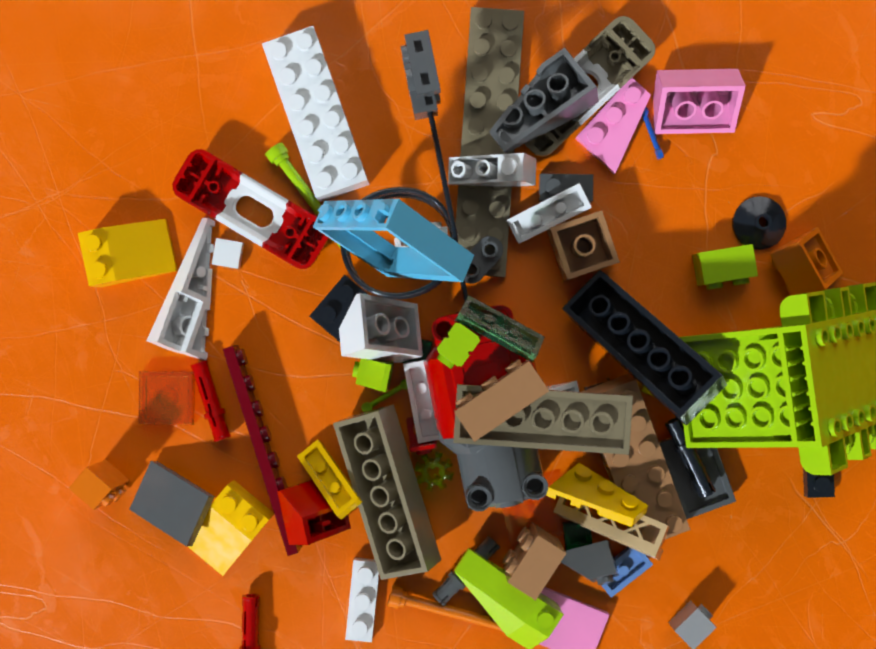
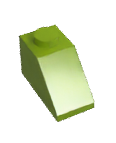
M361 358L360 362L355 361L352 377L357 378V385L386 392L390 386L394 363Z

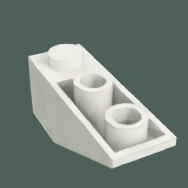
M525 153L449 157L448 184L504 187L536 186V158Z

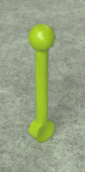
M403 379L400 385L372 402L363 403L361 406L362 411H371L372 407L400 390L408 389L406 379Z

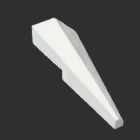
M202 218L146 340L164 349L201 360H207L208 353L205 352L206 336H209V328L206 327L207 310H210L213 269L210 268V253L214 252L211 236L212 227L215 226V221L210 218Z

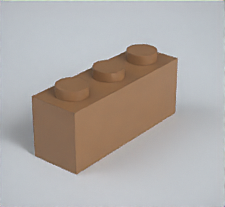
M520 359L516 360L505 368L507 374L498 380L495 376L491 377L480 385L483 389L474 396L468 393L455 402L458 407L454 409V413L474 442L549 392L528 360L523 363Z

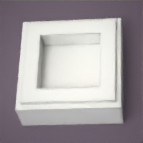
M216 238L212 265L240 269L244 243Z

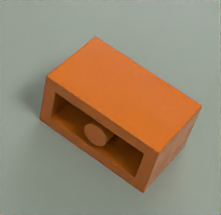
M103 460L86 467L68 489L95 510L103 505L107 507L113 501H118L126 492L124 486L130 480L107 460Z

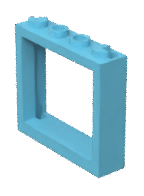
M400 199L324 201L323 205L318 209L319 214L313 225V228L387 277L463 282L474 257V254ZM374 231H388L409 247H395Z

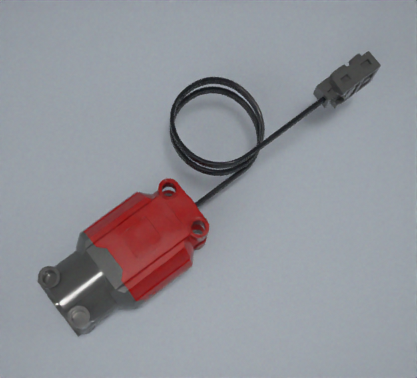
M429 31L405 34L406 45H402L400 48L415 120L429 118L447 209L432 195L409 187H391L378 190L361 200L409 198L422 201L433 207L443 217L451 238L458 242L457 227L434 116H438L437 104H441L439 95L441 89ZM340 246L343 262L350 276L363 289L374 295L388 299H408L423 295L442 282L433 280L419 289L402 293H389L374 289L360 278L353 266L350 252ZM464 279L460 284L466 310L442 316L433 322L432 334L436 346L433 347L424 360L439 440L457 454L468 508L474 511H484L488 507L506 508L523 503L524 500L528 499L539 500L548 492V483L544 477L539 449L453 443L457 384L481 385L493 376L498 380L507 374L505 368L518 359L522 363L528 360L536 370L531 341L513 330L512 323L514 317L512 310L504 305L471 309ZM495 311L501 312L504 316V321L500 326L493 323L492 315ZM442 321L448 322L451 327L454 323H461L479 336L480 342L472 352H468L470 356L462 367L454 365L450 369L437 359L439 355L437 347L444 337L437 334L436 327Z

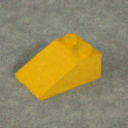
M167 219L109 226L78 233L87 280L91 287L101 288L178 271Z
M233 480L212 502L193 546H189V548L223 576L274 513Z

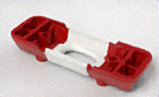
M196 149L188 155L172 183L173 191L180 199L296 268L307 269L311 267L329 239L313 228L317 219L315 215L203 149ZM243 196H250L269 207L274 216L272 222L266 227H260L242 217L236 210L239 199Z

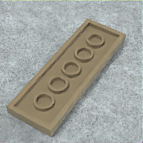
M457 384L456 401L468 393L474 396L483 389L480 385ZM549 390L542 397L475 442L455 414L453 443L629 455L633 396Z

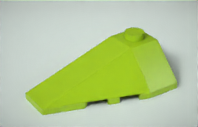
M469 547L454 569L457 576L506 636L527 649H532L549 638L564 615L558 603L544 594L540 593L538 598L534 600L509 584L504 569Z

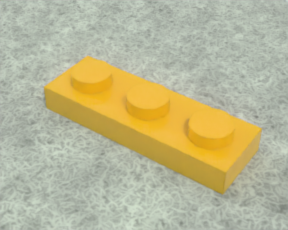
M317 439L297 456L338 518L343 519L363 502L321 441Z

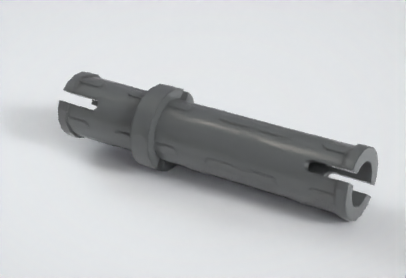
M488 535L474 551L489 559L500 549V546ZM452 570L448 573L449 577L432 593L439 603L441 602L443 606L446 605L455 593L466 587Z

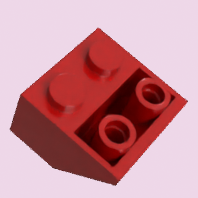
M313 480L277 491L289 545H310L351 529L349 516L346 515L343 519L338 518Z

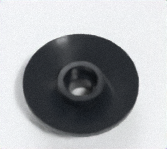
M761 196L752 197L742 202L736 209L732 221L733 231L743 245L753 244L755 250L767 249L777 244L783 237L786 230V216L781 206L774 200ZM761 217L765 218L766 220L765 227H762L759 224V219Z

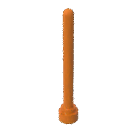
M396 585L391 587L387 603L388 607L398 609V607L406 605L501 630L491 616L450 605L443 606L435 601L408 595L407 591L403 590V587Z

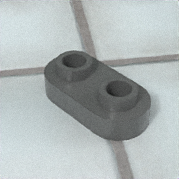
M487 236L482 238L470 252L474 254L470 265H474L477 271L474 275L467 273L465 283L474 284L479 282L502 257L503 245L499 239ZM492 245L495 248L494 254H486L485 247Z

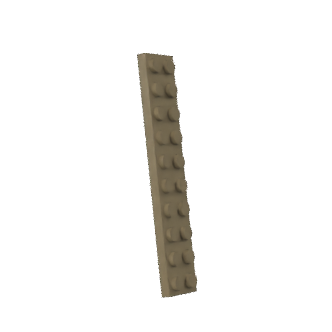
M471 7L460 157L505 154L489 131L508 106L513 105L518 98L524 11ZM512 150V151H510V152H508V153H506V154L514 153V150ZM458 185L456 211L458 243L468 251H471L484 237L492 236L499 239L503 245V255L485 276L505 278L509 234L507 219L510 218L512 187ZM487 245L485 247L486 254H494L495 248L492 245ZM470 265L467 273L474 275L477 271L476 267Z

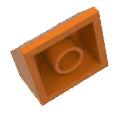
M818 227L788 242L770 254L773 266L781 273L785 281V287L790 295L826 290L843 274Z

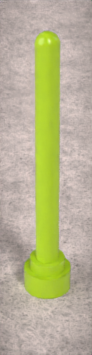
M282 142L276 144L265 153V156L271 164L275 163L277 167L280 166L312 211L318 216V209L321 207V203L316 199L310 188L288 160L290 158L288 155L289 151Z

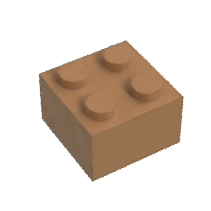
M602 210L547 230L563 281L620 262Z
M531 522L528 528L525 526L521 530L517 541H519L514 550L510 549L506 553L502 563L504 564L503 568L507 582L536 600L563 560L566 551L558 538Z

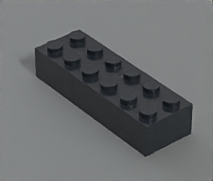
M601 270L562 308L577 326L686 426L727 386L723 375Z

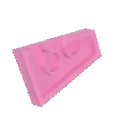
M631 78L575 138L613 174L616 173L651 94Z

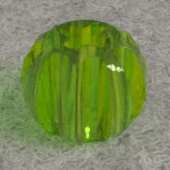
M435 451V458H430L428 453L424 454L421 458L425 464L418 462L415 464L414 471L422 473L416 476L418 484L428 483L425 490L433 492V486L438 485L441 491L447 487L443 481L444 479L453 480L454 472L446 470L452 467L453 464L449 458L444 462L440 460L443 453ZM436 466L439 467V476L437 474H434L432 477L429 476V467L431 469H434Z

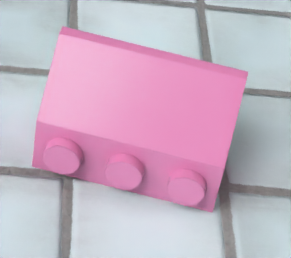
M657 70L653 92L654 133H735L746 86L739 70Z

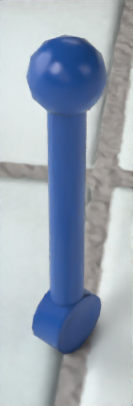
M645 107L641 117L644 119L656 157L659 160L664 158L663 151L659 147L648 117L649 109Z

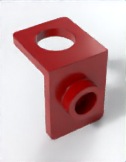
M408 417L406 423L410 441V452L416 451L417 455L431 453L432 448H437V441L418 444L417 435L413 431L414 419L413 417Z

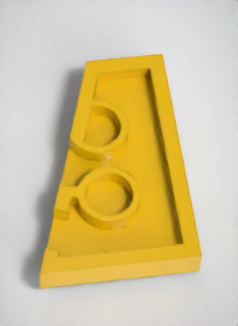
M578 463L550 485L546 496L556 499L557 495L571 500L570 505L578 508L581 505L596 509L598 515L630 527L646 514L649 506L581 463Z

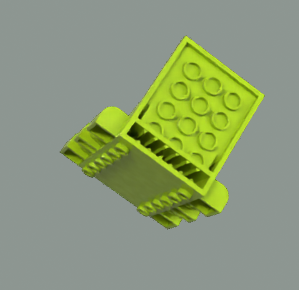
M876 282L790 295L780 305L782 326L679 337L719 371L727 383V386L687 426L683 423L686 448L798 447L802 467L813 475H833L848 468L847 460H864L872 456L871 449H876Z

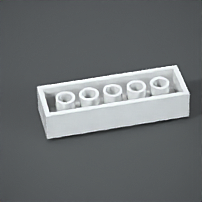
M314 26L262 43L316 199L322 202L370 185Z

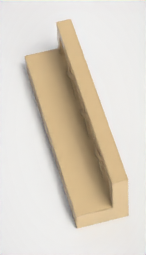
M560 496L553 511L558 516L660 561L664 551L661 546L668 532V525L644 515L640 519L644 523L638 525L636 522L634 527L623 531L618 529L616 522L605 517L600 519L593 518L588 506L581 505L580 508L566 506L567 499ZM583 509H586V512H587L588 515H586V514H584V513H582V512H580V511L583 510ZM611 520L612 525H609L605 522ZM649 525L659 528L660 532L655 544L644 540L640 529ZM637 531L639 537L634 536L630 533Z

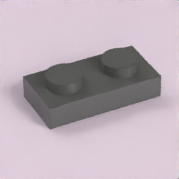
M540 174L539 202L580 183L589 202L592 203L593 174Z

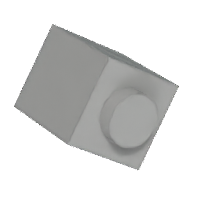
M691 600L668 622L673 630L692 649H695L717 628L710 621L713 615L702 604L697 607Z

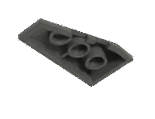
M563 48L540 65L535 77L528 85L526 84L522 88L521 95L513 105L508 106L489 131L505 154L575 119L599 102L597 86L566 48Z

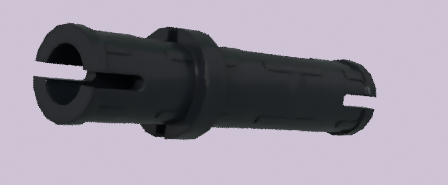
M677 417L670 419L665 423V426L670 432L675 444L673 447L676 452H679L699 497L704 498L712 495L713 492H716V489L696 448H686L683 422Z

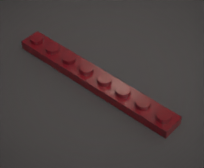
M239 345L224 348L223 352L287 556L298 553L302 545H289L277 493V491L287 488L285 478L280 477L277 469L280 466L276 451L272 452L269 441H272L271 433L268 426L263 425L261 418L264 415L263 407L259 400L256 401L253 393L256 386L252 375H248L245 365L248 364L245 351L240 349Z

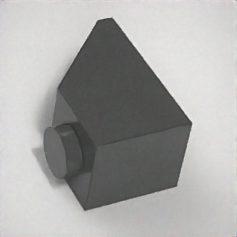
M608 540L566 550V555L561 561L565 566L588 580L597 582L598 585L614 582L613 577L619 576L611 544Z

